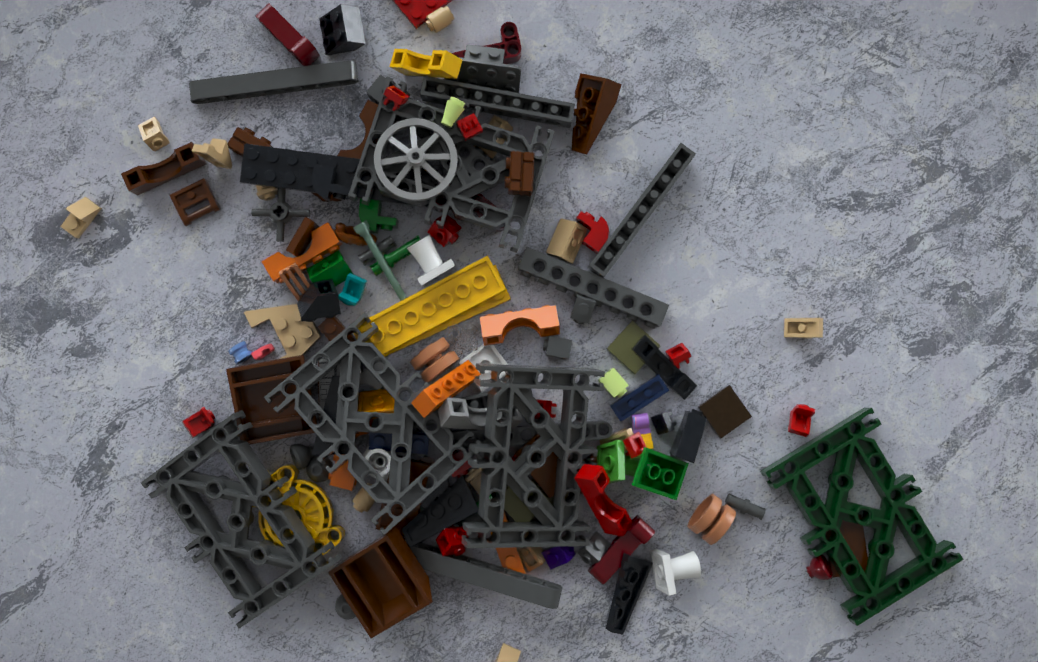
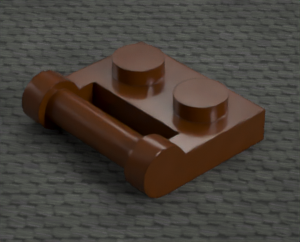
M204 178L170 194L171 200L185 226L192 224V221L212 211L217 212L221 210L207 180ZM206 200L209 201V205L187 215L186 210Z

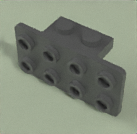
M467 44L465 56L460 58L462 59L458 78L444 79L519 93L521 67L503 64L505 49Z

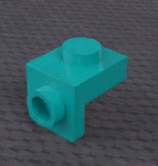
M349 273L343 290L338 295V299L345 305L355 306L362 298L367 280Z

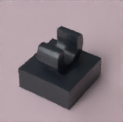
M664 412L650 417L658 435L675 430L674 426L677 423L672 422L670 416L673 415L672 412Z

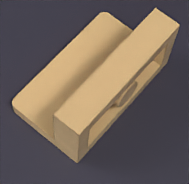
M561 218L546 253L573 264L588 229L577 222Z

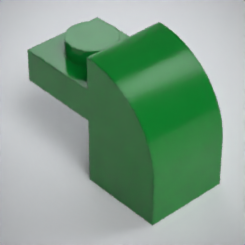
M360 198L359 218L361 222L367 220L371 232L378 234L379 227L386 231H392L393 228L398 229L399 221L397 218L381 216L382 204L380 201L370 200L369 206L361 203L362 199Z

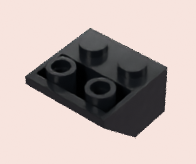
M340 4L319 18L325 55L355 51L366 44L359 7Z
M332 279L313 282L297 302L301 321L313 322L318 318H333L341 314L338 293Z

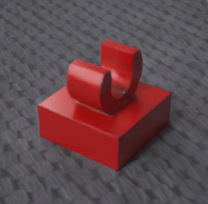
M394 85L387 87L383 94L387 97L384 100V105H388L390 100L394 102L392 110L396 111L400 108V105L407 102L410 96Z
M474 113L456 121L465 141L483 132Z
M683 343L665 351L669 360L678 369L680 368L679 363L685 361L689 364V358L692 357L690 351Z
M536 399L541 407L549 413L551 418L556 417V414H551L552 407H557V404L548 400ZM537 413L534 418L539 419L540 413Z
M640 432L633 433L623 440L628 451L625 455L631 458L642 454L644 447H646Z

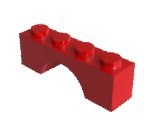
M584 464L574 479L604 533L624 537L633 522L626 509L614 503L605 493L604 489L611 480L604 467Z

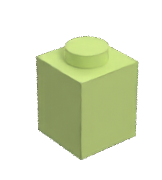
M611 368L605 373V377L598 379L599 383L604 384L605 390L612 398L616 396L620 398L627 392L625 388L629 385L615 368Z

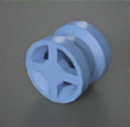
M245 341L238 343L228 351L230 355L234 356L236 365L252 357V351L247 349Z

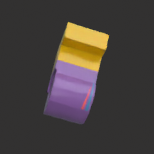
M648 414L631 415L632 432H640L646 447L654 449Z

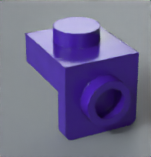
M573 546L549 547L541 552L550 570L568 563L576 555Z

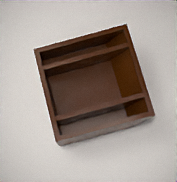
M304 355L226 369L234 412L242 410L246 415L245 418H238L236 420L237 426L249 422L253 425L251 429L239 437L240 440L247 441L251 445L315 433L294 409L295 402L281 414H278L273 409L286 399L285 395L281 393L272 400L271 404L264 398L305 363ZM289 385L287 387V394L295 393L296 385ZM310 388L307 392H308V393L311 395V397H312L311 388ZM315 415L313 417V423L315 425H318L317 418Z
M394 528L338 563L328 572L370 638L377 636L433 602L429 577L397 528Z

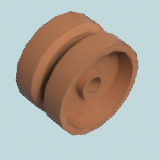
M444 337L425 347L410 361L415 370L428 366L421 373L424 382H431L460 360L455 351H450L444 356L442 355L450 346Z
M710 494L696 508L690 517L687 527L696 534L702 532L701 538L708 544L713 545L730 528L735 519L736 511L727 504L722 506V500L716 495Z

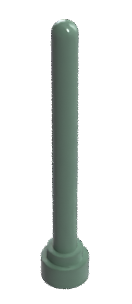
M367 220L353 227L356 234H359L360 237L363 236L400 301L406 299V294L369 233L370 225Z

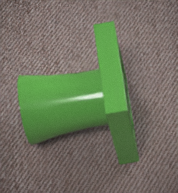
M615 440L597 446V465L604 467L611 480L609 484L624 481L625 475L635 476L642 454L634 458L626 456L623 440Z

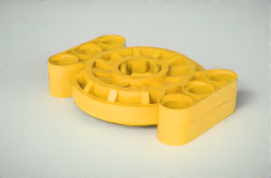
M293 464L282 466L271 474L270 481L276 482L285 477V469L291 470V478L283 484V487H278V490L282 496L292 486L298 492L282 502V504L291 506L294 510L300 512L301 521L315 540V545L316 543H321L324 546L332 541L334 546H336L344 539V528L340 525H332V503L327 493L320 486L308 480L297 479L299 470ZM259 510L258 523L265 540L272 541L274 545L283 547V544ZM332 530L339 533V539L335 540L331 537Z

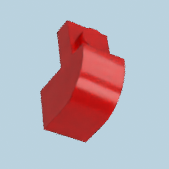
M581 211L576 217V221L590 230L582 244L598 254L608 239V224L602 216L596 222L593 215Z

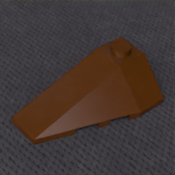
M580 73L575 90L577 109H574L576 125L573 127L572 151L588 154L617 102L622 84L607 78Z

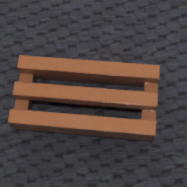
M295 262L279 271V275L297 301H299L306 291L291 270L294 269L307 288L311 284ZM286 273H288V275L291 277L295 285L298 287V289L302 293L301 295H299L297 290L289 281V279L285 275Z

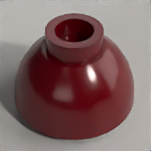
M823 554L813 557L810 566L806 567L811 578L816 577L820 580H830L833 577L830 564Z

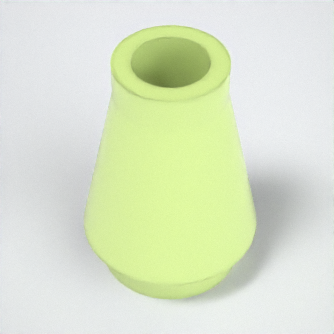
M451 96L450 100L446 102L441 123L452 128L455 121L465 110L463 108L465 103Z

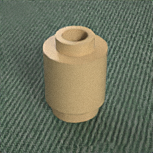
M448 6L440 7L426 16L427 21L425 23L431 32L434 30L435 33H438L452 24L451 21L454 20V16Z
M362 487L352 502L354 503L353 507L362 513L363 511L368 512L375 503V500Z

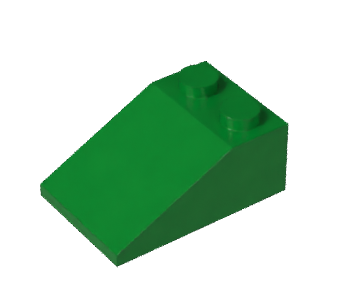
M644 447L632 485L677 500L689 463Z

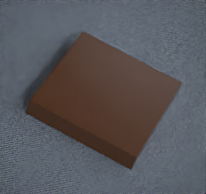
M305 217L287 246L286 251L296 257L303 255L312 240L311 232L319 228V225Z

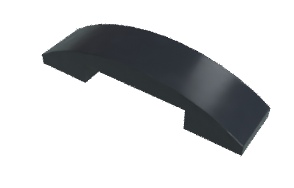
M646 335L632 348L634 353L656 375L659 374L663 382L684 400L697 387Z

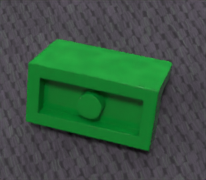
M340 250L306 269L312 282L332 279L335 287L346 281L349 273L353 274Z

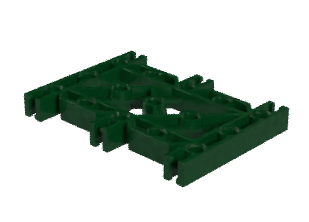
M865 407L760 471L768 479L772 477L771 473L778 471L780 477L773 482L770 480L766 481L769 487L777 489L787 483L786 488L807 523L817 526L800 537L803 544L810 545L812 544L811 541L818 538L820 543L812 549H807L809 554L818 557L826 552L847 590L856 594L840 604L841 608L849 613L847 615L849 621L856 626L964 560L960 553L950 552L949 556L944 558L943 554L951 548H956L955 544L947 540L937 544L915 506L905 504L923 491L920 487L913 486L912 484L908 485L909 489L904 491L902 486L909 481L912 483L916 481L913 475L904 473L895 479L896 474L876 441L865 437V434L882 425L878 418L869 420L870 423L866 425L863 424L861 420L868 414L874 413L872 408ZM854 423L856 429L855 432L852 433L850 430V426ZM820 443H822L824 447L821 453H819L818 451V445ZM837 452L833 471L828 477L829 488L824 505L805 471ZM872 457L876 460L873 466L870 463ZM856 459L882 499L879 509L847 501L849 490L854 485L852 476ZM787 463H790L791 470L787 473L785 471V465ZM843 477V484L839 486L838 479ZM892 491H895L896 493L894 499H891ZM810 496L811 503L806 506L805 500ZM862 510L864 514L862 519H859L858 514ZM842 520L875 528L873 539L868 543L869 557L865 572L840 532ZM915 524L916 529L912 533L911 527ZM898 526L916 558L886 576L889 559L894 555L895 551L893 541ZM830 530L831 537L826 539L825 534ZM883 544L884 549L879 553V546ZM935 558L936 563L932 566V560ZM851 564L850 572L846 573V567ZM903 578L904 583L902 586H899V581ZM871 598V604L867 607L866 602ZM860 607V610L851 616L853 614L852 610Z

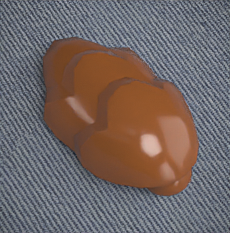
M341 222L335 225V234L342 242L349 245H367L363 236L360 237L359 234H356L353 229L354 226H346ZM370 233V235L376 243L377 237Z

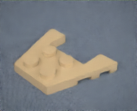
M297 304L244 312L251 328L268 320L271 321L287 354L281 358L303 355L321 338L314 321H301Z

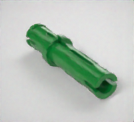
M418 235L388 255L387 253L383 255L389 267L393 268L394 264L411 254L407 248L421 240ZM378 262L370 265L376 276L383 272Z

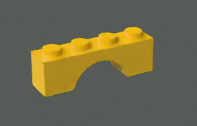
M394 49L389 67L406 76L457 79L462 59L447 50H433L432 55L429 56L408 49Z

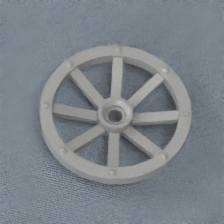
M411 118L399 121L391 125L381 135L376 144L374 165L377 176L390 193L408 201L432 199L447 189L456 174L458 159L455 144L442 127L429 120ZM416 127L433 131L434 134L418 148ZM410 128L412 148L409 149L392 136L403 129ZM439 137L442 138L449 150V153L425 154ZM387 141L406 154L405 156L381 159ZM418 155L419 159L414 160L412 157ZM450 160V168L446 177L443 178L426 161ZM407 162L391 183L385 176L382 166ZM411 168L414 169L416 193L406 192L397 188ZM420 169L426 170L440 184L429 191L422 192Z

